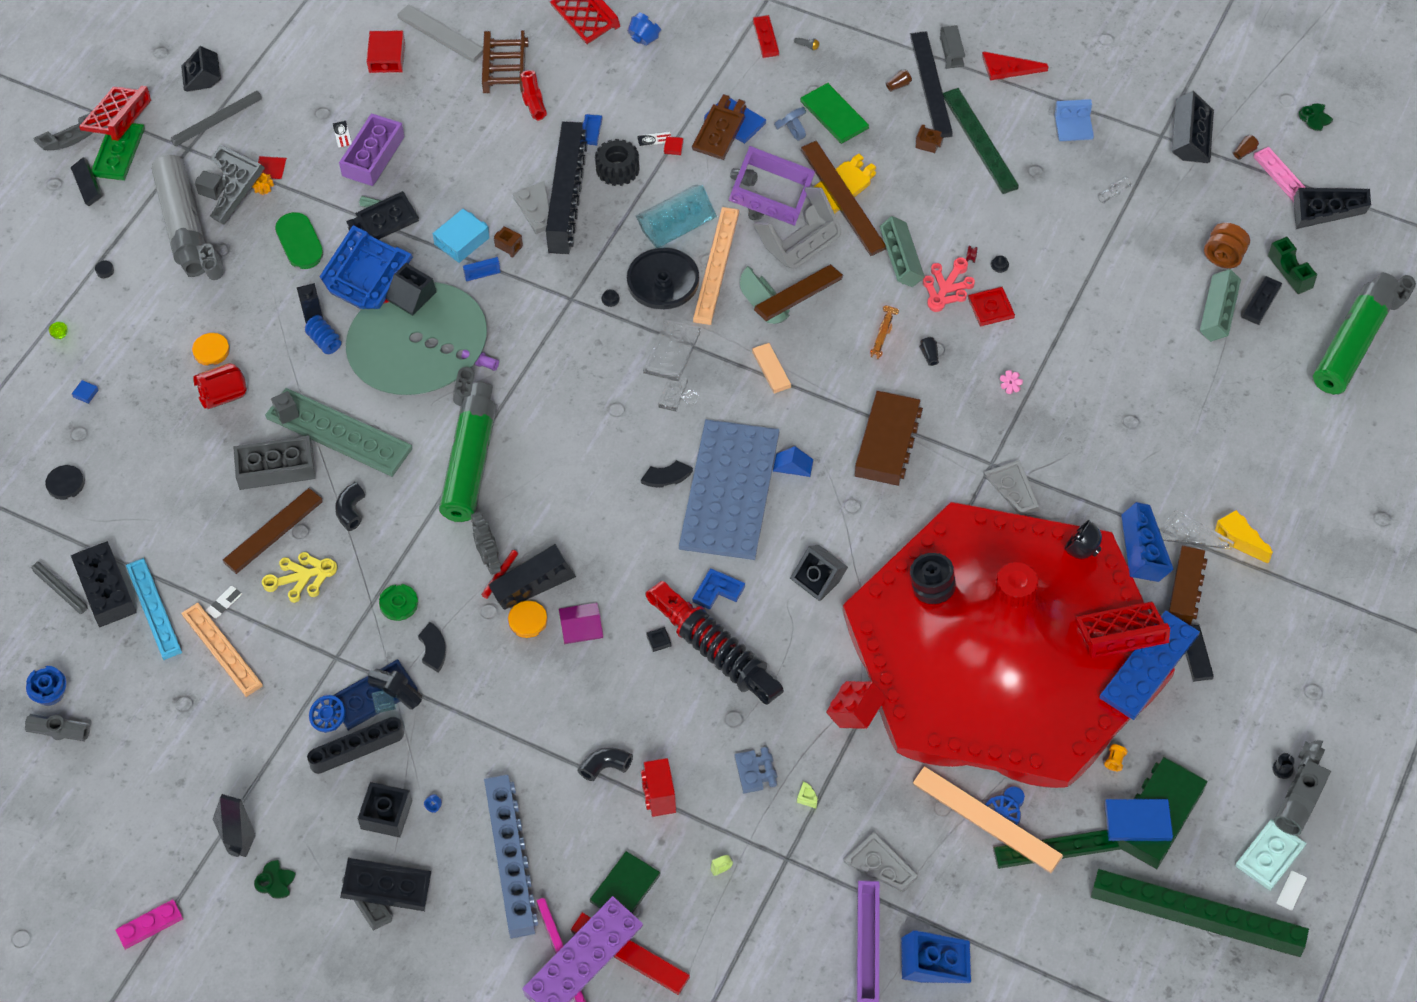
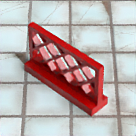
M603 0L550 1L552 7L586 44H589L611 28L616 30L621 27L618 16ZM566 1L565 6H558L557 3ZM569 1L577 2L576 7L568 6ZM588 2V7H580V3ZM567 11H575L574 16H567ZM578 11L586 12L585 17L577 16ZM597 12V17H589V13ZM576 21H584L583 26H576ZM593 21L595 22V26L589 27L587 26V22ZM599 22L607 23L604 27H598ZM585 31H593V34L589 37L584 35Z
M113 86L79 126L80 130L111 135L112 140L118 141L151 102L147 86H140L138 90Z
M1153 601L1076 617V622L1089 647V654L1092 659L1169 643L1170 627L1168 623L1163 622ZM1148 609L1152 612L1150 615L1141 613V611ZM1123 614L1133 615L1131 619L1122 617ZM1138 617L1146 621L1144 624L1136 622L1135 620ZM1104 618L1114 619L1112 623L1103 621ZM1119 621L1127 625L1123 628L1117 626L1116 623ZM1084 622H1092L1095 624L1093 625V627L1084 625ZM1150 622L1157 624L1155 626H1148ZM1100 625L1108 629L1103 632L1096 628ZM1131 626L1138 628L1135 630H1129ZM1111 630L1119 632L1116 634H1109ZM1095 634L1100 637L1091 638V635Z

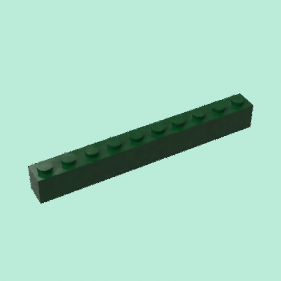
M1101 869L1097 871L1090 897L1300 958L1305 950L1309 928Z

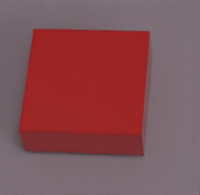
M666 136L664 154L681 156L684 138Z

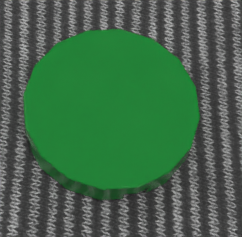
M396 584L389 586L381 593L379 598L381 613L386 618L394 621L408 619L416 612L418 607L416 592L413 588L401 584V586H396Z

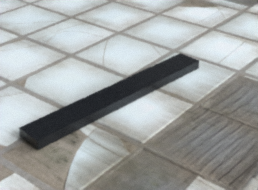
M927 31L910 33L933 130L942 132L941 137L943 138L952 137L953 131Z

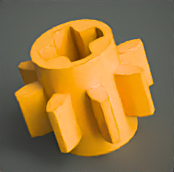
M261 173L252 188H254L255 193L264 195L271 192L270 187H273L274 183L270 175Z

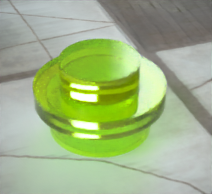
M63 322L53 323L49 327V334L55 339L64 338L68 330L66 324Z

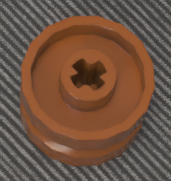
M1220 223L1213 228L1210 238L1205 244L1204 253L1210 262L1219 267L1235 268L1241 264L1251 240L1248 233L1240 226L1233 223Z

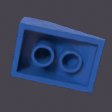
M916 930L901 938L902 979L920 983H971L970 941Z

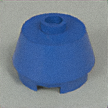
M639 12L637 15L632 16L628 33L636 43L647 46L659 38L661 28L657 23L653 24L647 15Z
M45 666L46 668L38 671L33 670L26 680V692L29 698L44 706H52L61 701L66 688L64 674L52 666Z

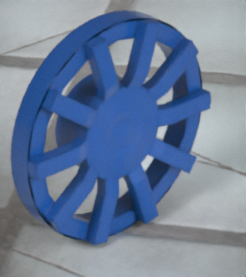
M332 695L322 696L311 706L309 721L320 732H332L337 730L342 722L344 723L346 708L339 698ZM325 700H329L328 705H325ZM333 700H336L337 703L332 707ZM321 703L322 707L317 709L316 707ZM340 705L341 709L335 711V709ZM314 711L318 712V716L314 717ZM321 719V721L316 725L314 720ZM325 722L324 728H319ZM328 722L331 723L332 727L328 728Z
M1001 795L992 797L986 802L985 805L987 807L992 803L995 807L992 810L1006 819L1014 821L1015 825H1019L1021 811L1014 799ZM997 800H1001L999 807L995 802ZM1004 800L1009 801L1006 807H1004ZM1012 804L1016 807V809L1008 811ZM1017 813V819L1011 817L1010 814Z

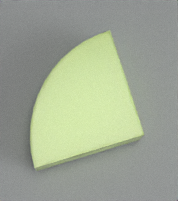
M803 782L797 803L817 808L815 791L809 784Z

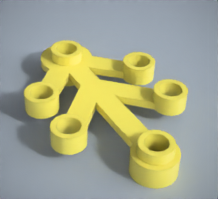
M302 552L298 556L301 565L292 562L286 557L279 561L280 568L283 571L292 570L296 573L276 578V576L271 574L266 575L262 579V585L264 590L274 592L278 586L298 581L295 587L288 592L289 600L296 603L301 598V591L313 576L317 577L313 584L307 587V592L310 597L318 596L320 593L319 587L325 578L331 577L337 572V564L332 559L325 558L320 561L311 557L307 552ZM310 564L315 568L307 569L303 566Z

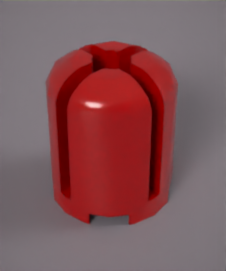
M228 363L193 376L194 386L198 388L200 395L198 398L204 409H212L235 401L246 394L245 378L235 364Z

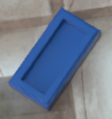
M585 114L583 130H586L587 135L584 141H587L588 145H598L603 120L602 115Z
M498 257L463 266L466 281L501 273Z

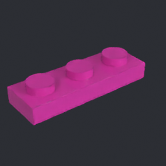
M174 899L115 929L126 950L183 920V917Z

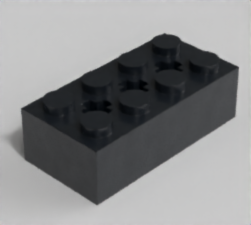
M108 541L70 555L99 628L137 613Z

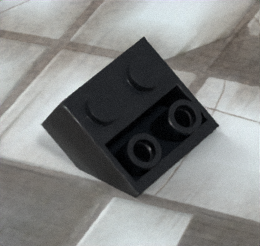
M405 263L394 274L385 298L413 316L437 291L433 278Z

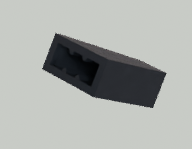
M315 283L297 287L305 323L307 324L313 316L321 315L323 317Z

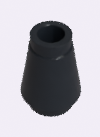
M933 337L922 339L919 348L928 365H937L939 363L937 341Z

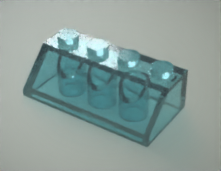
M694 185L636 215L643 233L656 248L717 217L703 185Z

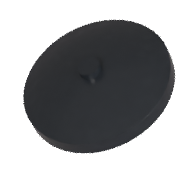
M672 248L651 249L637 256L630 264L627 271L628 290L636 301L646 307L660 310L676 308L688 302L696 293L699 286V270L694 260L682 251Z

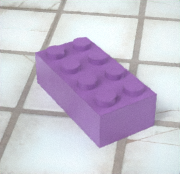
M371 113L339 162L342 176L374 186L405 137L402 123Z

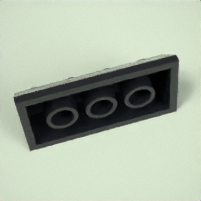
M1194 91L1176 99L1172 152L1182 161L1210 163L1214 109Z

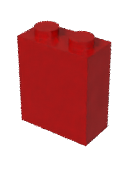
M369 31L367 51L369 73L403 72L405 50L403 31Z

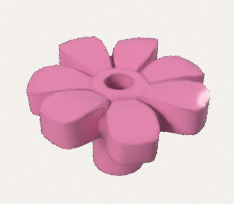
M1008 370L1005 372L1006 375L1000 376V381L1004 382L1001 384V388H1007V394H1012L1013 390L1016 393L1021 390L1019 385L1023 384V379H1019L1020 374L1018 372L1013 373L1012 370Z

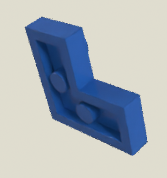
M710 568L692 598L693 603L710 610L719 595L737 602L745 589V583Z

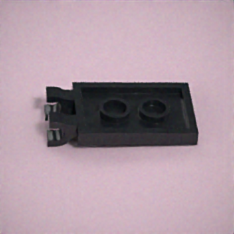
M402 191L356 212V218L347 220L346 223L348 230L354 225L379 240L418 222L419 217Z

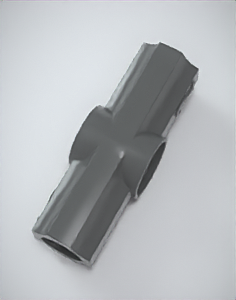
M30 714L25 721L26 732L48 735L55 740L66 738L85 741L89 735L90 726L88 723L65 720L59 715L47 717Z

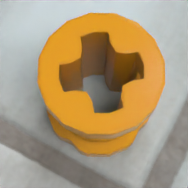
M1113 744L1109 748L1110 755L1104 765L1107 769L1118 772L1123 768L1122 761L1128 751L1123 746Z

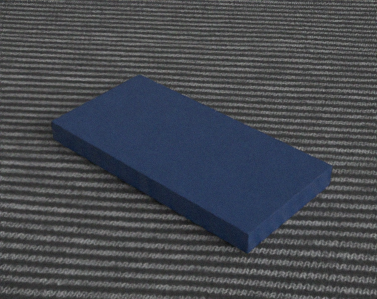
M398 659L380 669L389 673L397 671L403 674L408 679L407 683L418 692V688ZM368 676L332 695L339 698L346 708L343 724L348 731L401 702L383 690L370 686L368 684ZM333 700L332 707L337 703L336 700ZM340 705L335 709V711L341 709Z

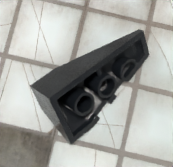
M221 794L213 816V822L228 854L234 857H239V855L247 857L256 834L241 799Z

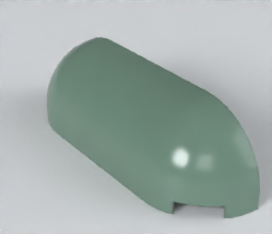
M748 266L745 268L740 278V288L744 296L755 308L757 304L777 293L763 276L759 278L755 275L752 268ZM788 309L766 322L770 324L781 323L790 316L788 314L790 310Z

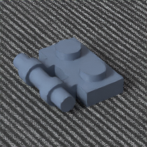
M768 747L761 748V757H756L755 750L734 754L743 794L763 790L762 782L768 781L770 787L777 786V773L773 769V757L769 753ZM764 765L766 772L760 774L758 766Z

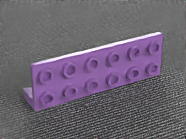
M612 896L522 988L524 996L530 1002L532 1000L535 1002H570L643 927V923Z

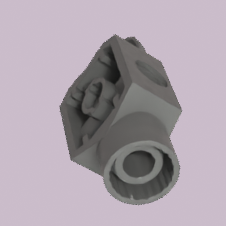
M1316 740L1310 743L1306 741L1298 756L1302 760L1298 766L1297 774L1274 819L1275 825L1287 834L1300 835L1331 773L1330 770L1318 765L1325 752V749L1321 748L1323 740Z

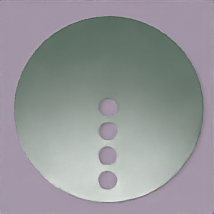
M434 282L437 292L413 316L391 302L383 303L380 309H361L352 321L347 333V359L354 373L364 383L377 390L396 395H416L435 391L456 381L459 369L462 367L471 368L481 355L487 336V325L482 309L464 291ZM413 333H421L423 338L419 342H411L410 336ZM435 338L438 340V345L434 348H427L425 346V342L428 339ZM445 344H451L454 346V350L449 354H444L441 352V347ZM460 350H467L470 353L469 357L464 360L458 359L456 354Z

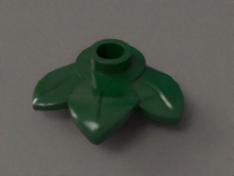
M1315 103L1311 106H1304L1298 113L1299 118L1315 131H1322L1323 126L1333 122V118L1324 113V104Z
M273 860L268 862L264 866L262 873L255 878L254 887L259 893H268L272 898H286L290 895L287 886L294 881L296 873L291 870L280 869L279 860ZM263 882H269L268 885L261 886Z

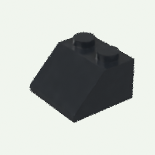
M199 46L181 65L183 87L186 92L211 88L220 80L218 54L203 46Z
M820 545L809 546L790 579L818 601H821L840 582L848 566Z

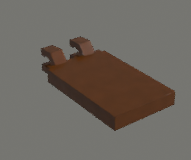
M723 94L718 106L712 105L692 145V150L724 160L745 119L746 102L739 99L734 110L728 109L731 104L730 96Z

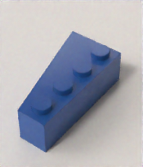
M1135 502L1121 515L1129 574L1133 578L1159 582L1173 571L1174 568L1151 506Z

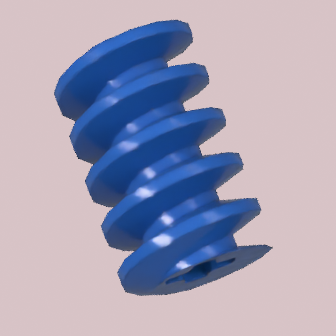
M321 315L313 316L307 322L305 333L318 345L323 353L333 354L340 348L342 342L339 340V335L335 333V330L327 324Z

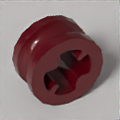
M968 247L967 262L972 260L975 263L978 247Z

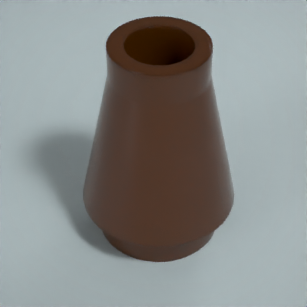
M906 69L900 70L886 83V87L892 92L893 90L908 86L912 81V77Z
M1253 135L1245 136L1233 152L1235 158L1241 160L1244 156L1257 150L1258 140Z

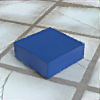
M81 380L72 392V396L89 404L99 389L97 386Z

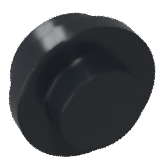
M996 256L991 262V268L995 272L1003 273L1008 270L1009 262L1004 256Z
M609 289L603 293L601 300L605 306L613 307L619 303L620 297L615 290Z

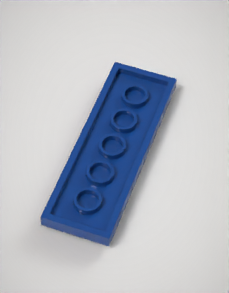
M1166 610L1161 618L1170 627L1169 643L1134 650L1100 694L1101 700L1132 720L1136 719L1200 633V631Z

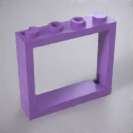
M749 146L728 201L795 226L807 195L805 188L810 187L815 171ZM748 164L804 185L796 209L740 188L739 186Z

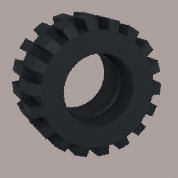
M615 139V141L608 140V143H602V147H598L597 152H595L596 171L602 182L605 181V184H612V186H623L624 183L629 184L630 180L634 181L640 170L639 153L636 146H632L631 142L627 143L623 139L622 141H619V139Z

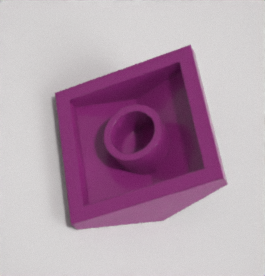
M597 603L559 609L564 644L603 638Z

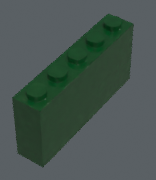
M1163 757L1160 763L1156 762L1151 770L1152 777L1145 779L1141 787L1144 790L1141 795L1137 793L1134 799H1168L1173 834L1172 841L1113 842V844L1115 843L1120 847L1119 849L1155 869L1159 868L1208 783L1207 780Z

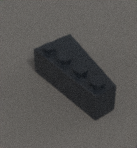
M1298 188L1294 195L1296 229L1366 214L1371 206L1370 189Z
M554 544L488 585L500 606L506 610L575 578L576 575L557 545Z

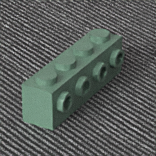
M891 216L879 227L897 281L913 288L925 276L907 223Z
M1231 269L1212 276L1200 332L1210 342L1229 336L1241 279Z

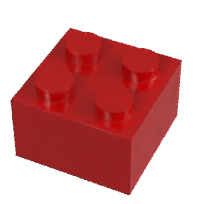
M845 681L836 697L831 701L826 713L839 728L867 729L885 701L886 696L874 682Z
M668 758L644 762V770L640 771L646 810H651L652 817L676 813L675 792Z

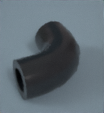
M357 482L347 486L339 494L335 503L336 516L347 531L356 529L362 521V518L354 510L355 505L365 498V493Z
M614 747L601 748L590 753L583 760L577 771L580 776L589 781H595L599 773L605 768H615L625 773L632 763L633 754Z

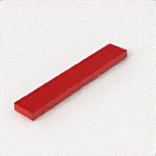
M582 912L572 926L571 932L576 934L591 917ZM631 940L614 956V958L677 995L681 993L690 979L689 974Z

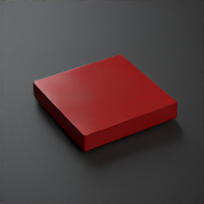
M1003 287L968 295L969 303L980 327L1015 318V313Z

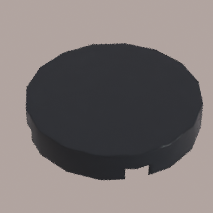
M62 465L54 468L47 475L45 485L50 496L55 499L66 500L68 497L77 496L82 491L84 478L77 467Z

